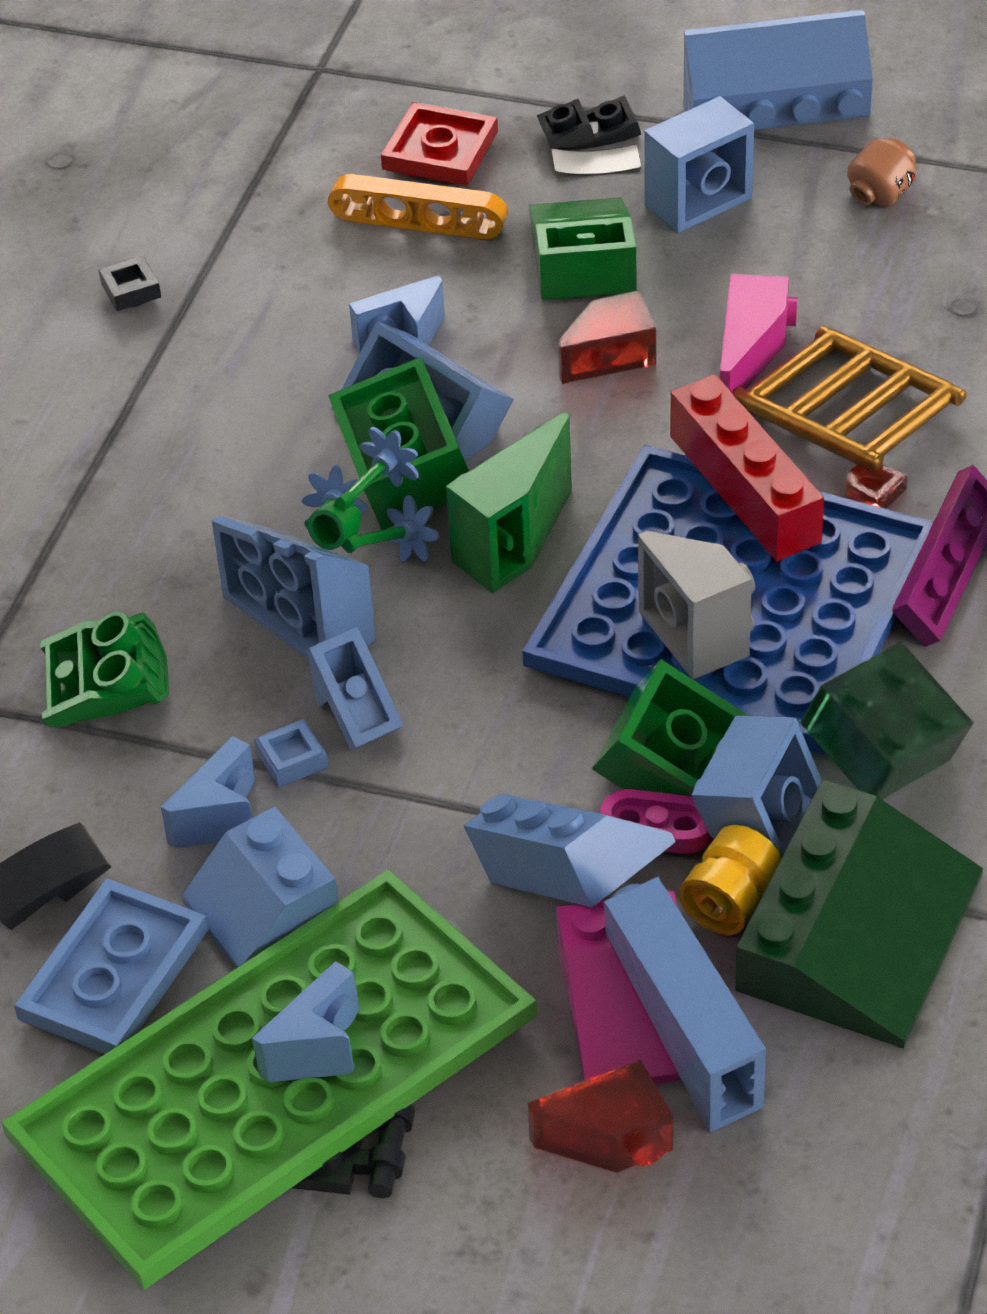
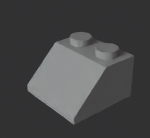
M651 531L638 534L639 612L688 675L694 680L750 655V632L754 629L751 615V594L755 591V582L749 568L742 562L738 563L724 545Z

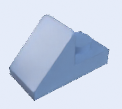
M439 275L349 303L352 339L358 350L361 352L376 322L408 332L427 345H430L445 318L443 284Z
M358 626L307 649L316 702L319 708L327 704L330 705L351 751L404 726Z
M232 736L161 806L168 844L179 848L216 843L220 841L225 832L252 818L250 802L245 798L256 782L249 744Z
M335 961L252 1038L260 1077L267 1082L346 1075L354 1071L350 1039L344 1032L360 1011L354 972Z

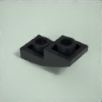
M625 95L611 101H605L584 111L579 99H576L566 104L557 105L551 110L537 115L550 148L554 149L595 148L642 135L636 117Z
M79 822L54 832L23 848L0 863V921L10 930L14 929L56 895L67 902L111 868V865L84 825Z

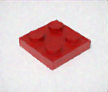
M412 102L381 154L382 170L468 186L498 133L497 117Z

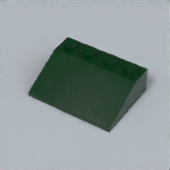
M822 779L736 947L735 991L904 1049L980 882L983 868L879 797Z

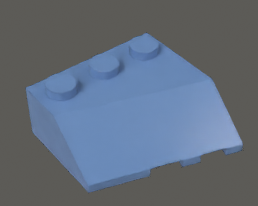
M218 516L212 520L223 596L307 659V649L357 626L367 646L376 641L375 611L372 604L369 566L367 564L265 526Z

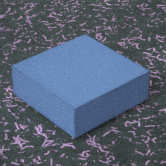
M304 719L254 738L256 753L278 788L329 768L326 752Z

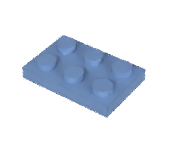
M106 878L14 1005L17 1019L103 1054L108 1053L141 1030L208 932L207 916Z

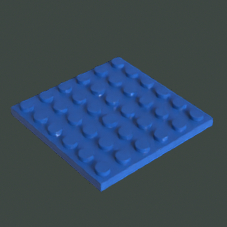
M644 444L523 649V666L627 697L631 696L635 687L660 659L690 677L639 612L638 534L651 531L724 545L738 563L742 562L749 568L755 582V591L751 594V615L754 629L750 632V655L698 677L694 681L749 716L796 718L809 750L831 756L895 623L897 616L891 609L929 533L933 521L819 491L824 496L822 543L776 562L686 455Z

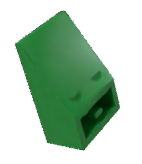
M621 197L529 205L541 300L637 292L635 236L631 216Z
M564 411L545 424L539 425L531 433L507 448L501 449L493 457L469 472L458 476L446 486L451 561L491 593H494L532 568L572 491L569 414Z

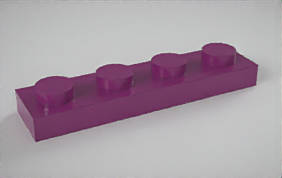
M974 465L957 472L891 609L924 647L941 641L987 541V480Z

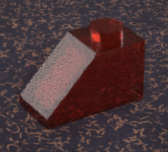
M640 291L592 300L558 340L559 376L562 384L656 365V326Z
M641 1059L528 1103L529 1139L534 1148L616 1173L635 1165L646 1166L652 1164L665 1153L673 1151V1114Z

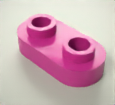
M624 789L610 794L601 804L600 814L672 832L676 842L664 852L678 854L696 853L706 848L713 839L709 835L703 819L694 805L692 796Z

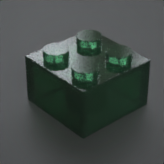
M902 641L822 684L800 722L859 791L875 795L882 800L950 761L974 724Z

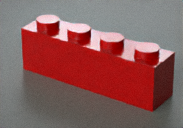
M716 374L672 390L670 401V437L777 562L822 543L824 496Z

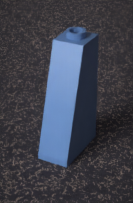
M656 877L641 885L630 884L621 888L612 898L604 901L606 934L710 1133L763 1108L766 1048L659 877Z

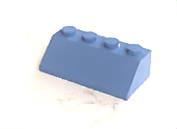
M863 10L684 30L683 105L685 112L721 96L754 122V130L871 115L873 77Z

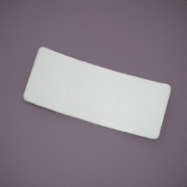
M637 145L603 151L576 152L552 149L554 168L557 172L604 174L631 170L641 166Z

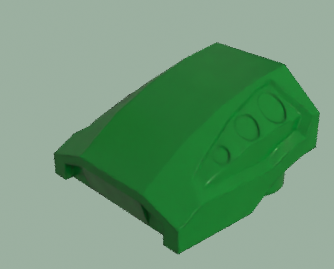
M120 611L111 612L100 620H85L40 641V649L45 653L47 709L42 711V720L49 727L68 726L77 721L107 717L149 702L157 704L169 695L167 655L155 624L144 612L130 617Z

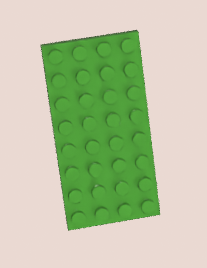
M388 869L1 1123L6 1138L141 1288L145 1290L323 1166L324 1162L341 1151L342 1153L394 1117V1113L414 1103L538 1016L537 1000ZM335 961L354 972L360 1011L356 1014L351 1025L344 1030L350 1039L354 1071L346 1075L267 1082L260 1077L252 1038Z

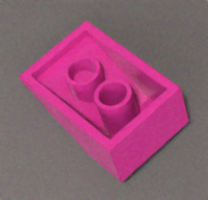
M667 891L676 904L674 891ZM601 900L592 908L578 904L556 907L558 953L587 1094L681 1080L606 934L604 901L606 900Z

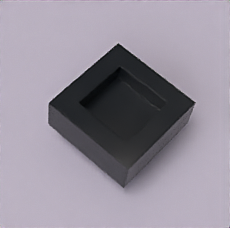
M144 256L98 269L101 285L116 311L136 307L161 298L159 282Z

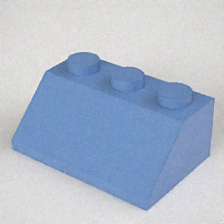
M376 322L342 389L422 357L464 460L467 461L489 445L514 398L410 333Z
M502 794L489 799L481 806V813L463 825L490 883L591 908L676 842L672 832L604 814L511 796L510 794Z

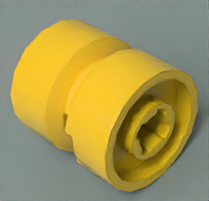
M734 824L723 827L704 852L702 863L694 866L678 888V898L683 909L694 921L714 933L728 936L740 933L754 914L782 859L781 855L772 842L758 831Z

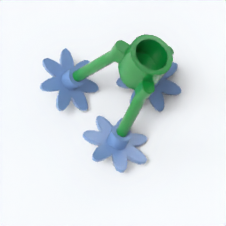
M371 427L369 429L372 442H364L360 445V449L373 457L372 466L359 479L350 480L343 484V473L339 465H334L331 468L328 481L317 473L309 474L308 479L317 492L304 496L302 503L306 506L320 508L305 520L304 525L308 529L312 540L318 546L328 550L342 546L347 553H352L361 546L385 541L390 543L401 542L399 557L402 562L409 560L413 551L422 561L429 560L430 553L426 541H437L440 538V533L436 529L425 526L432 518L433 508L425 506L417 512L416 502L410 495L404 498L403 512L393 507L387 509L388 517L395 524L393 528L358 534L361 525V513L366 512L368 507L367 504L357 497L381 474H388L392 483L399 487L402 484L403 475L411 480L419 478L418 471L410 463L417 458L418 453L412 448L399 449L401 436L398 431L390 432L386 438L378 428Z

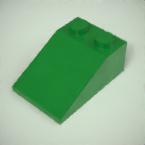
M422 357L328 395L359 478L372 466L373 457L360 449V445L364 442H372L369 435L371 427L378 428L386 438L390 432L398 431L401 436L399 449L412 448L418 453L417 458L410 462L418 471L419 478L417 480H411L403 475L402 484L396 487L388 474H381L364 490L381 530L395 525L388 517L387 509L393 507L403 512V501L407 495L414 498L417 512L425 506H431L433 509L447 504L446 486L458 476L469 472Z
M660 659L633 690L592 770L623 790L634 789L692 796L696 782L702 777L716 751L719 741L723 739L734 717L749 715Z

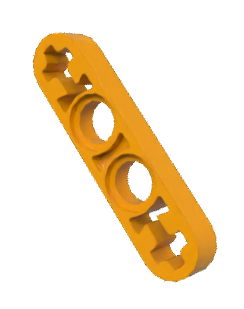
M345 174L338 177L329 193L327 201L329 209L334 215L349 222L476 239H492L497 237L502 231L508 214L507 205L502 198L490 192L355 174ZM384 198H398L405 204L406 209H392L385 203ZM429 204H443L450 210L451 215L439 216L432 212Z

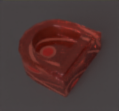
M884 464L876 472L856 465L850 469L846 477V497L854 501L887 509L907 489L908 476Z

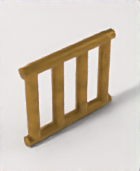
M823 325L818 328L815 340L746 390L738 387L733 392V395L748 412L861 467H866L876 472L883 464V456L948 405H962L967 397V392L952 382ZM834 350L851 358L789 406L784 407L769 400L771 396ZM873 368L890 376L826 426L807 418V416L869 369ZM912 386L929 394L867 444L863 445L846 437L847 434L908 387Z

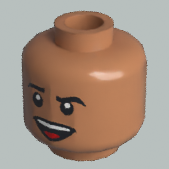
M895 138L873 139L847 167V177L851 184L849 189L852 196L865 206H870L873 203L881 207H890L916 180V158L911 149L905 143Z

